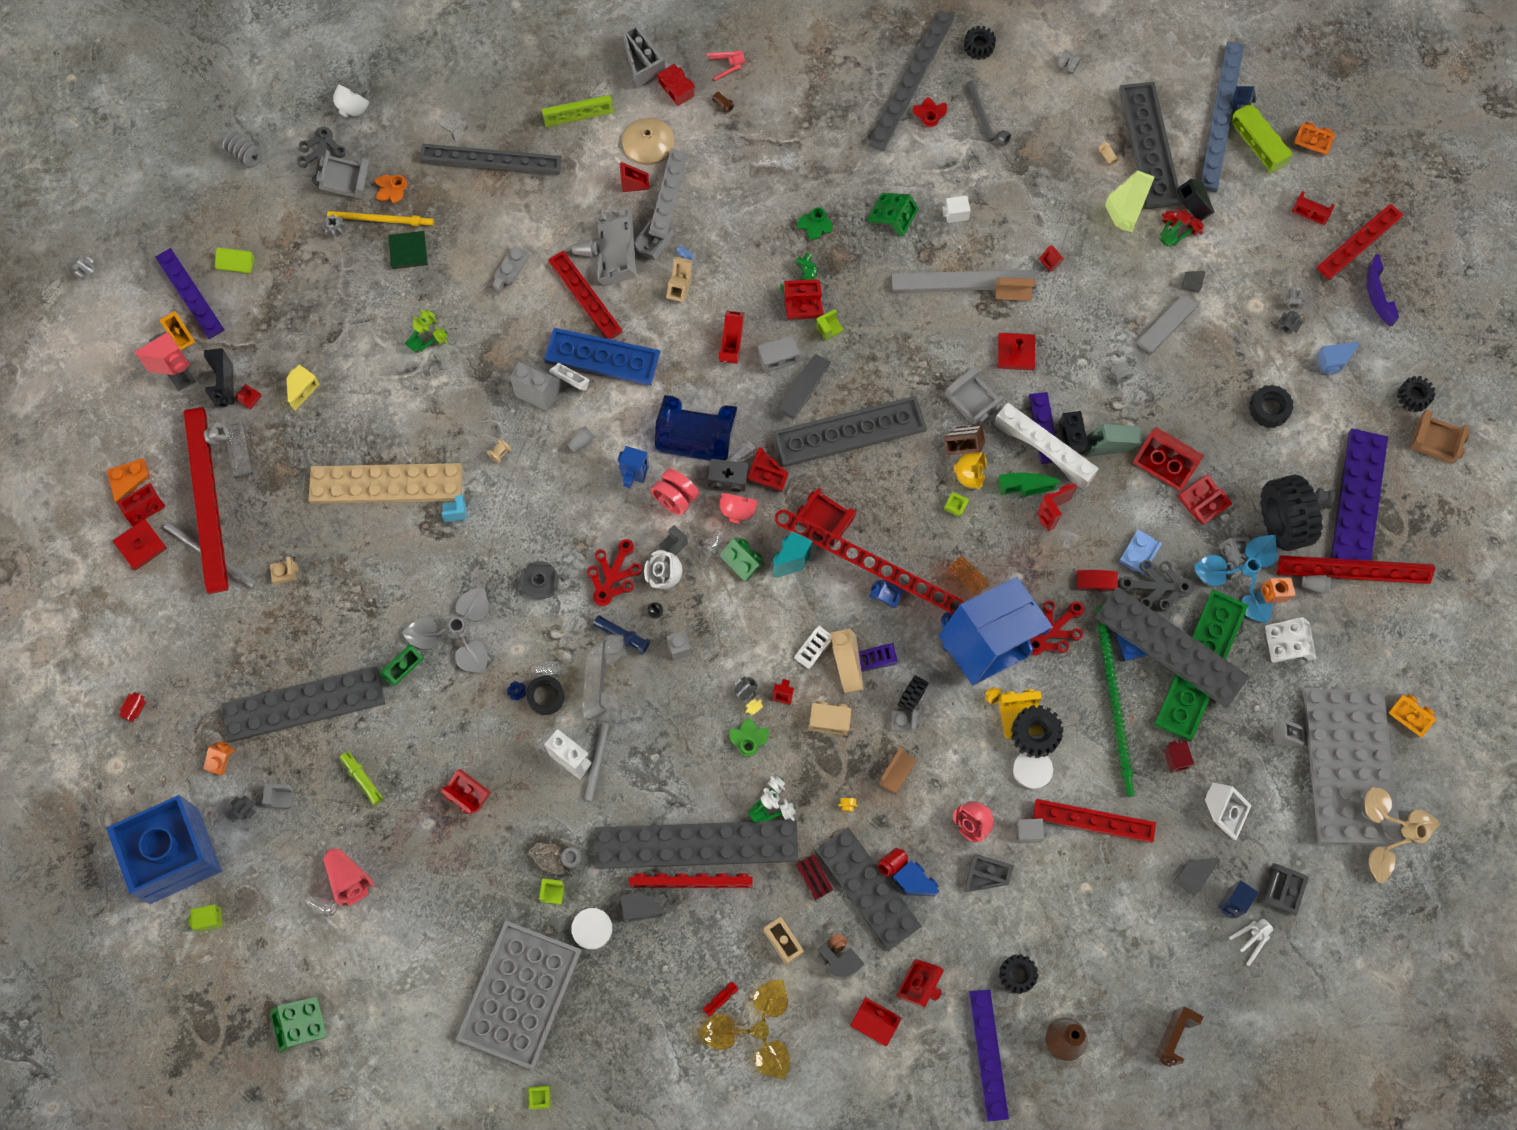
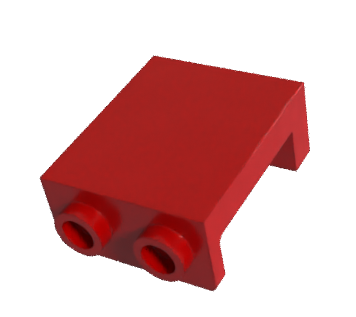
M819 487L816 491H812L807 497L808 502L805 506L801 505L796 512L797 516L839 537H842L856 516L855 510L852 508L846 510L822 494V489ZM799 522V523H798V524H800L801 526H803L804 528H806L805 523H803V522ZM815 531L813 533L819 538L823 539V533L821 531ZM832 540L830 545L834 547L838 540Z

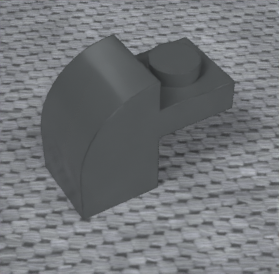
M825 943L818 948L820 953L818 958L823 964L830 965L825 973L834 979L850 978L865 964L851 948L840 958H837Z

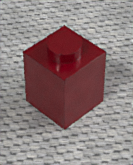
M1180 740L1168 743L1169 746L1164 749L1170 772L1190 769L1194 765V761L1187 741L1181 743Z

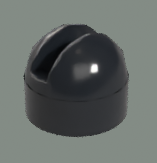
M653 602L648 606V615L651 618L657 619L662 616L663 607L660 603ZM653 606H655L659 611L657 614L653 609Z

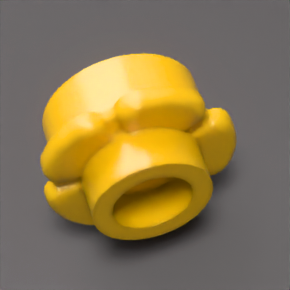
M991 687L985 693V700L991 705L997 704L1001 695H1003L1001 688Z
M840 798V804H838L839 807H842V811L853 812L854 808L858 807L854 798Z

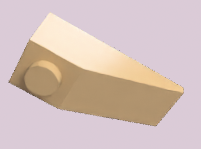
M851 629L831 632L833 651L844 693L848 694L864 690L856 634Z

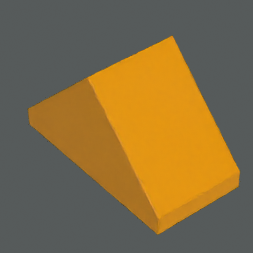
M176 311L159 319L180 350L195 343Z

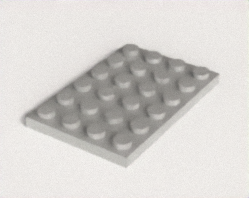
M505 920L456 1040L534 1071L582 949Z

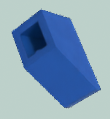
M912 860L892 878L905 895L935 897L939 892V886L936 881L931 877L928 879L923 873L925 871L918 862L914 863Z

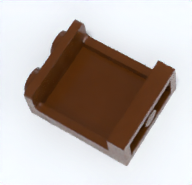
M1185 1006L1174 1011L1155 1054L1160 1059V1063L1168 1067L1184 1063L1185 1059L1174 1053L1185 1026L1192 1028L1200 1025L1204 1016Z

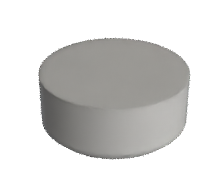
M570 847L562 852L561 862L566 868L574 869L580 865L582 856L576 848Z

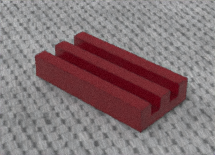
M814 854L796 863L815 901L833 891ZM812 861L827 888L825 891L809 862ZM803 865H806L810 875L812 876L815 884L817 885L820 891L819 894H817L815 889L813 888L809 878L807 877L802 867Z

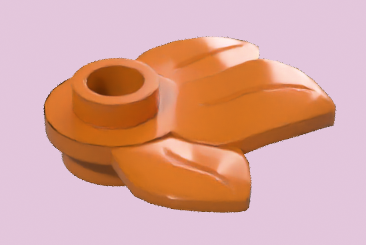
M382 175L374 180L381 187L376 195L377 200L388 201L391 199L392 203L395 204L403 198V191L407 188V180L403 176L394 175L392 177L390 175Z

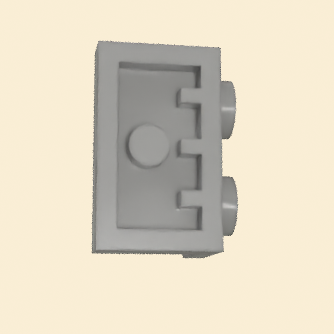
M1231 537L1219 545L1222 558L1227 563L1226 571L1237 568L1248 560L1245 556V547L1250 542L1249 538ZM1242 570L1227 574L1229 580H1233L1238 576H1245Z

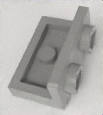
M651 218L634 241V248L640 256L656 260L675 232L672 228H669L666 239L648 234L652 221Z

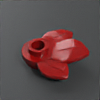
M927 97L921 106L913 105V113L922 120L925 126L934 127L939 123V119L947 114V104L941 103L936 106L934 101Z

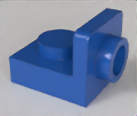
M877 580L871 587L869 597L878 599L888 606L896 608L904 590L886 580Z

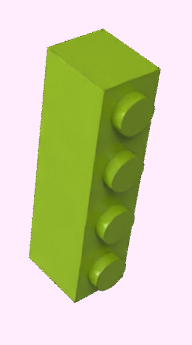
M1252 103L1234 112L1230 123L1270 173L1289 164L1293 156L1290 148L1283 143L1280 136L1275 133L1269 122L1262 117L1260 111Z

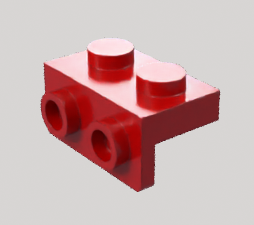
M458 769L448 785L440 790L447 800L455 802L466 814L479 812L491 791L462 769Z

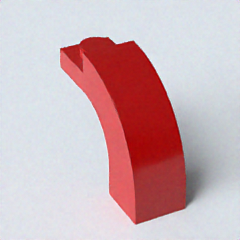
M726 311L722 344L718 356L719 362L738 364L745 312Z

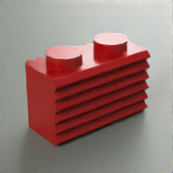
M672 64L657 73L658 83L677 106L694 97L695 85L691 79L688 80L685 77L681 67L678 68L675 64Z

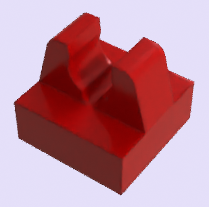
M1052 245L1048 246L1039 260L1051 272L1062 263L1064 258Z
M245 384L234 399L251 410L262 395Z
M782 679L781 685L775 683L772 701L791 705L794 688L789 687L790 680Z

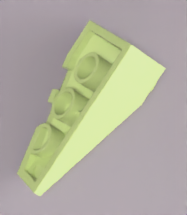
M1137 170L1123 185L1120 184L1115 191L1109 194L1105 207L1115 226L1124 231L1133 232L1153 183L1154 176Z

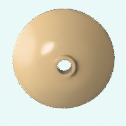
M643 118L634 121L626 128L622 137V145L626 155L634 162L644 165L657 164L665 160L675 144L671 128L665 122L655 118Z

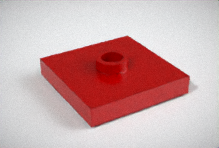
M143 519L113 540L116 547L135 571L167 549L146 519Z

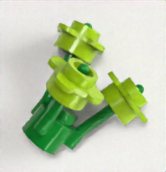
M420 309L421 314L419 318L413 317L412 327L415 331L405 344L415 353L418 350L423 352L426 347L435 341H438L440 345L444 342L449 344L446 340L448 338L447 331L443 328L439 329L437 325L435 326L436 330L432 332L434 338L422 344L424 340L418 334H424L425 331H429L432 323H437L432 311Z

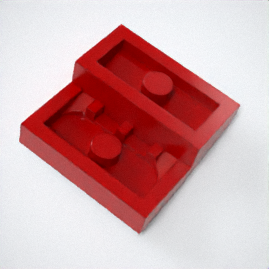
M819 279L784 281L787 320L816 319L824 315Z
M1209 474L1204 475L1177 495L1186 509L1202 525L1232 505L1222 488L1218 489Z

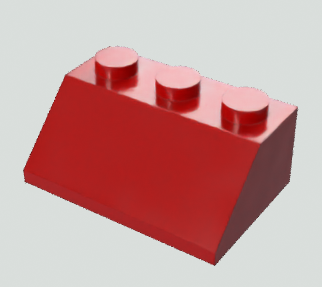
M1155 426L1132 463L1177 490L1182 491L1204 455Z

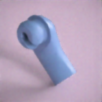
M682 245L678 246L676 253L682 258L693 260L694 264L693 254Z

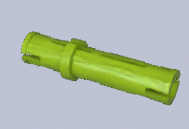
M350 751L343 753L339 760L349 771L348 775L354 778L373 806L376 803L379 804L384 797L363 771L364 767L358 764Z

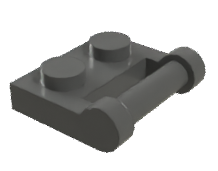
M1272 863L1270 869L1272 871L1260 902L1292 915H1297L1309 876ZM1282 874L1285 875L1279 898L1276 900L1272 897L1279 875Z

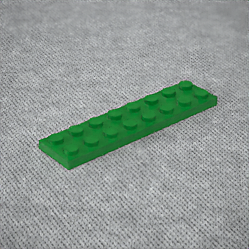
M1212 589L1192 637L1226 660L1249 605ZM1175 674L1154 726L1191 742L1210 697Z

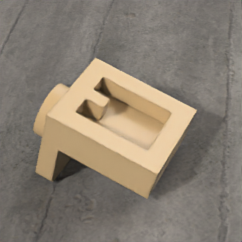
M286 557L285 562L270 564L273 584L297 580L296 573H299L298 564L291 557Z

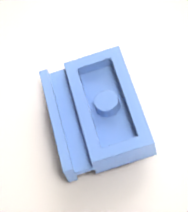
M1137 530L1119 563L1135 572L1141 573L1143 576L1145 572L1140 569L1141 562L1144 560L1152 562L1162 543ZM1144 563L1143 567L1148 569L1149 564Z

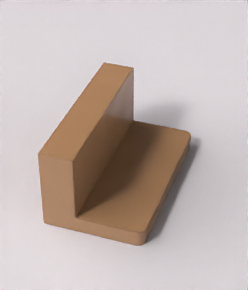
M996 277L995 299L1031 301L1032 287L1035 286L1036 279Z
M902 746L879 782V785L895 795L917 762L915 758L903 752L904 748Z

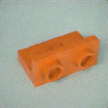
M1310 122L1301 123L1293 144L1328 155L1336 134L1332 133V130L1328 128H1316V125Z

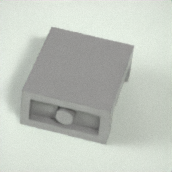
M326 150L325 156L322 155L320 161L322 171H318L316 181L319 182V189L362 199L369 160L362 158V162L357 163L330 156V151Z
M975 367L951 384L945 394V397L973 425L985 423L989 419L990 414L993 412L997 413L1003 407L1002 403L1004 400L1002 395L998 397L978 377L979 371Z

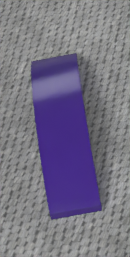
M1375 254L1367 270V290L1371 303L1378 315L1387 325L1393 326L1398 320L1399 315L1395 302H1387L1379 278L1384 268L1380 255Z

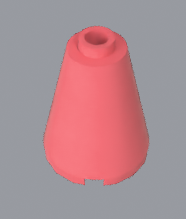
M333 848L326 852L323 862L336 904L343 906L341 903H347L349 906L366 897L369 893L368 888L370 886L373 888L374 886L371 877L341 849Z

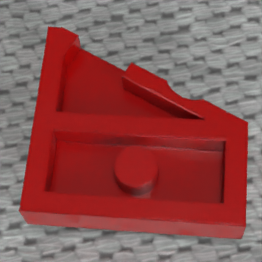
M759 447L747 476V481L783 492L789 473L784 468L778 466L777 462L770 458L763 448Z

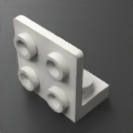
M1304 617L1265 626L1271 662L1277 663L1304 657L1308 661L1316 659L1310 623Z

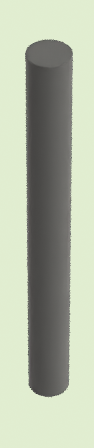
M972 80L968 81L967 86L988 141L992 142L995 140L975 84Z

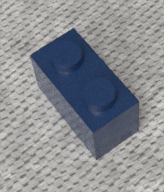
M1240 880L1229 888L1218 907L1222 909L1224 915L1236 919L1247 913L1259 892Z

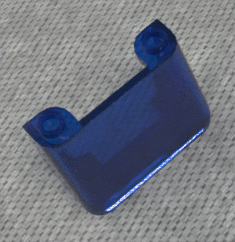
M664 395L655 425V448L659 452L709 461L711 459L727 460L738 407L724 405L719 409L718 415L682 410L680 399Z

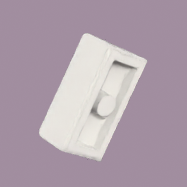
M558 363L549 370V373L576 388L587 390L589 379Z

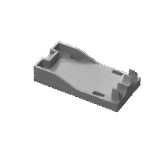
M619 209L617 213L613 211L603 215V219L597 218L600 249L597 261L598 281L605 286L636 276L632 212L628 209Z

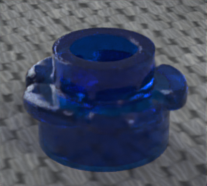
M518 681L512 682L510 687L507 688V694L510 695L512 700H520L526 695V686Z

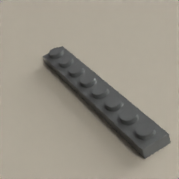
M423 143L419 157L421 163L560 175L562 156Z

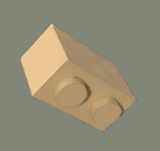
M823 701L812 703L809 731L848 736L852 708H848L845 704L832 706Z
M782 917L764 927L765 935L786 966L804 955V950Z

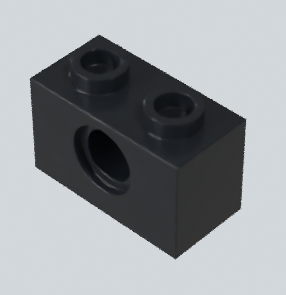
M1081 411L1062 413L1059 425L1063 443L1078 454H1084L1088 447V441Z

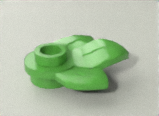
M747 718L742 723L740 730L731 728L729 736L731 742L738 746L739 752L743 756L751 757L757 753L758 747L766 744L769 737V729L765 727L757 730L755 723L750 718ZM747 744H750L752 746V749L746 750L745 746Z

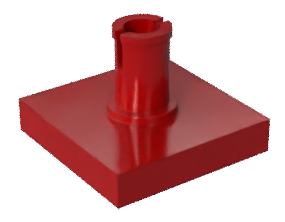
M999 333L998 369L1034 371L1035 334Z
M914 959L896 996L901 1000L925 1008L930 998L936 1001L941 997L942 990L937 988L936 985L944 969L937 965Z

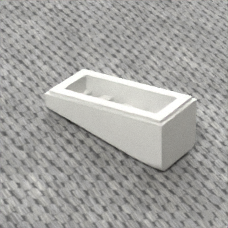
M818 626L794 656V659L810 670L832 643L831 634ZM818 635L821 636V637H822L824 640H826V641L823 642V641H822L820 638H818L817 636H818ZM815 641L817 644H819L821 646L820 649L817 646H815L812 642ZM807 648H811L816 654H812ZM804 653L808 657H810L811 661H808L806 658H804L802 654Z

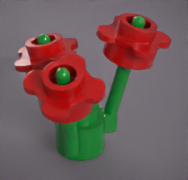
M1176 209L1179 212L1178 214L1174 211H1166L1165 214H1162V221L1166 225L1159 234L1161 236L1159 240L1167 247H1171L1172 245L1176 246L1179 241L1190 233L1202 235L1204 227L1202 221L1195 219L1189 210L1183 209L1181 212L1179 209ZM1182 223L1186 224L1188 230L1177 238L1178 233L1176 230Z

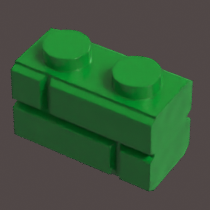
M410 644L378 673L393 687L424 658Z

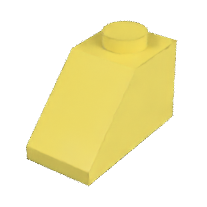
M301 365L292 369L287 377L288 402L294 411L320 385L316 376Z

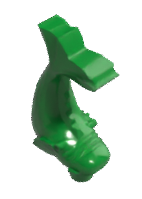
M806 253L803 258L798 257L796 259V263L801 267L803 275L801 280H814L817 276L816 264L810 262L812 255ZM780 284V289L783 293L784 284Z

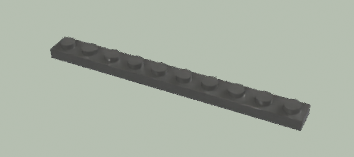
M938 10L874 130L868 145L885 151L954 20V15Z

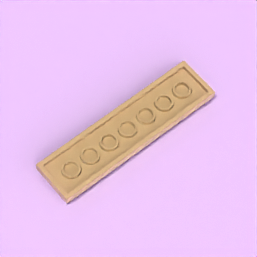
M462 463L311 466L309 503L455 501L456 495H462L463 466Z

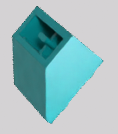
M791 531L789 537L785 536L782 541L781 552H777L772 561L774 563L772 569H774V577L776 578L803 570L811 555L812 540Z

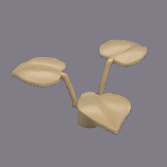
M1371 787L1365 796L1364 802L1365 811L1369 819L1375 823H1380L1385 818L1404 825L1401 832L1406 838L1386 846L1385 849L1375 847L1371 851L1368 859L1369 867L1377 882L1382 884L1390 877L1395 868L1396 858L1394 853L1389 852V850L1405 843H1412V840L1420 844L1425 843L1441 823L1431 814L1419 809L1410 812L1408 821L1388 816L1387 813L1390 812L1392 807L1390 795L1384 789Z

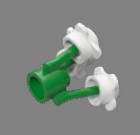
M771 776V780L767 783L771 788L763 789L764 794L761 796V799L748 810L750 817L756 824L760 821H769L781 815L784 816L785 820L791 818L794 821L793 815L796 814V807L793 806L792 802L788 803L786 798L784 799L785 803L780 805L781 811L767 816L769 813L768 809L773 807L779 808V796L777 793L780 794L782 790H786L783 787L785 785L783 778L778 776L773 778Z

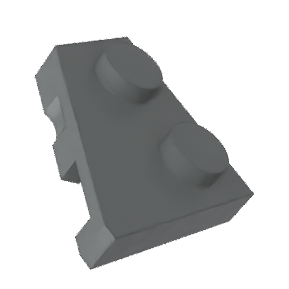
M974 853L964 892L1009 885L1014 865Z

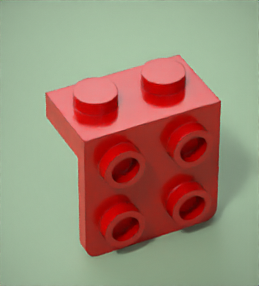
M1076 483L1072 485L1066 484L1059 489L1060 491L1056 493L1050 492L1043 497L1037 514L1039 515L1040 523L1048 531L1056 528L1062 515L1058 506L1072 499L1078 487Z

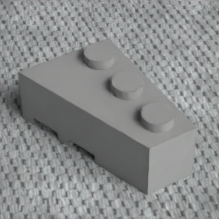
M635 24L622 31L634 82L636 88L656 78L657 73L665 69V60L639 25Z

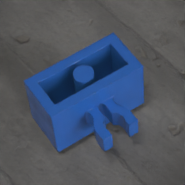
M625 446L624 451L619 453L618 462L621 475L624 477L623 486L631 489L633 481L643 483L649 469L648 454L645 451Z

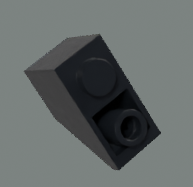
M1189 179L1177 188L1182 203L1196 219L1203 221L1215 213L1203 182Z

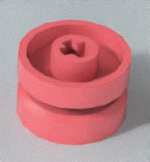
M668 468L661 475L662 481H657L650 491L662 506L672 513L682 516L689 508L688 503H693L699 496V491L686 476L674 469Z

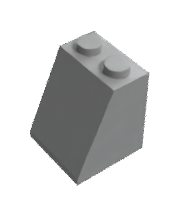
M522 362L517 364L510 376L516 397L546 411L550 409L565 383L564 380L543 369Z

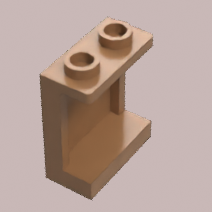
M1425 410L1419 417L1410 449L1454 464L1464 455L1465 449L1463 445L1467 442L1470 435L1468 432L1469 425L1465 424L1462 428L1431 418L1433 412Z

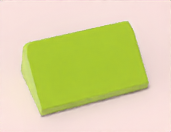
M217 248L215 269L251 274L255 257L250 251Z

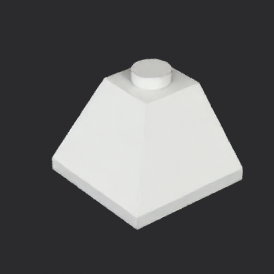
M1212 782L1205 798L1213 821L1232 840L1236 841L1252 805L1233 786Z

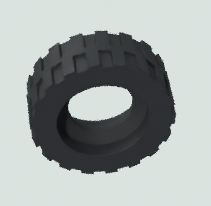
M1266 385L1263 388H1259L1249 403L1250 415L1259 425L1267 428H1276V426H1281L1287 421L1294 408V402L1291 399L1290 393H1287V390L1282 389L1280 386ZM1268 398L1275 399L1280 404V411L1277 414L1266 413L1262 407L1263 401Z

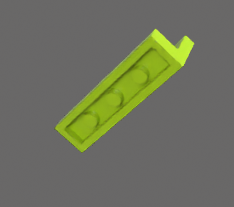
M610 95L542 109L546 127L614 113Z

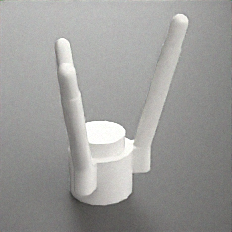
M1260 919L1258 922L1253 921L1248 926L1229 936V939L1232 940L1252 929L1253 937L1240 949L1241 952H1244L1256 940L1260 941L1247 961V966L1251 965L1265 942L1270 939L1269 935L1273 932L1272 926L1265 919Z

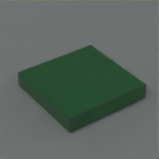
M424 231L388 235L392 269L428 265Z

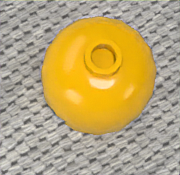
M965 453L959 458L958 462H955L954 473H956L960 484L970 489H980L985 480V475H982L983 469L987 468L985 453Z

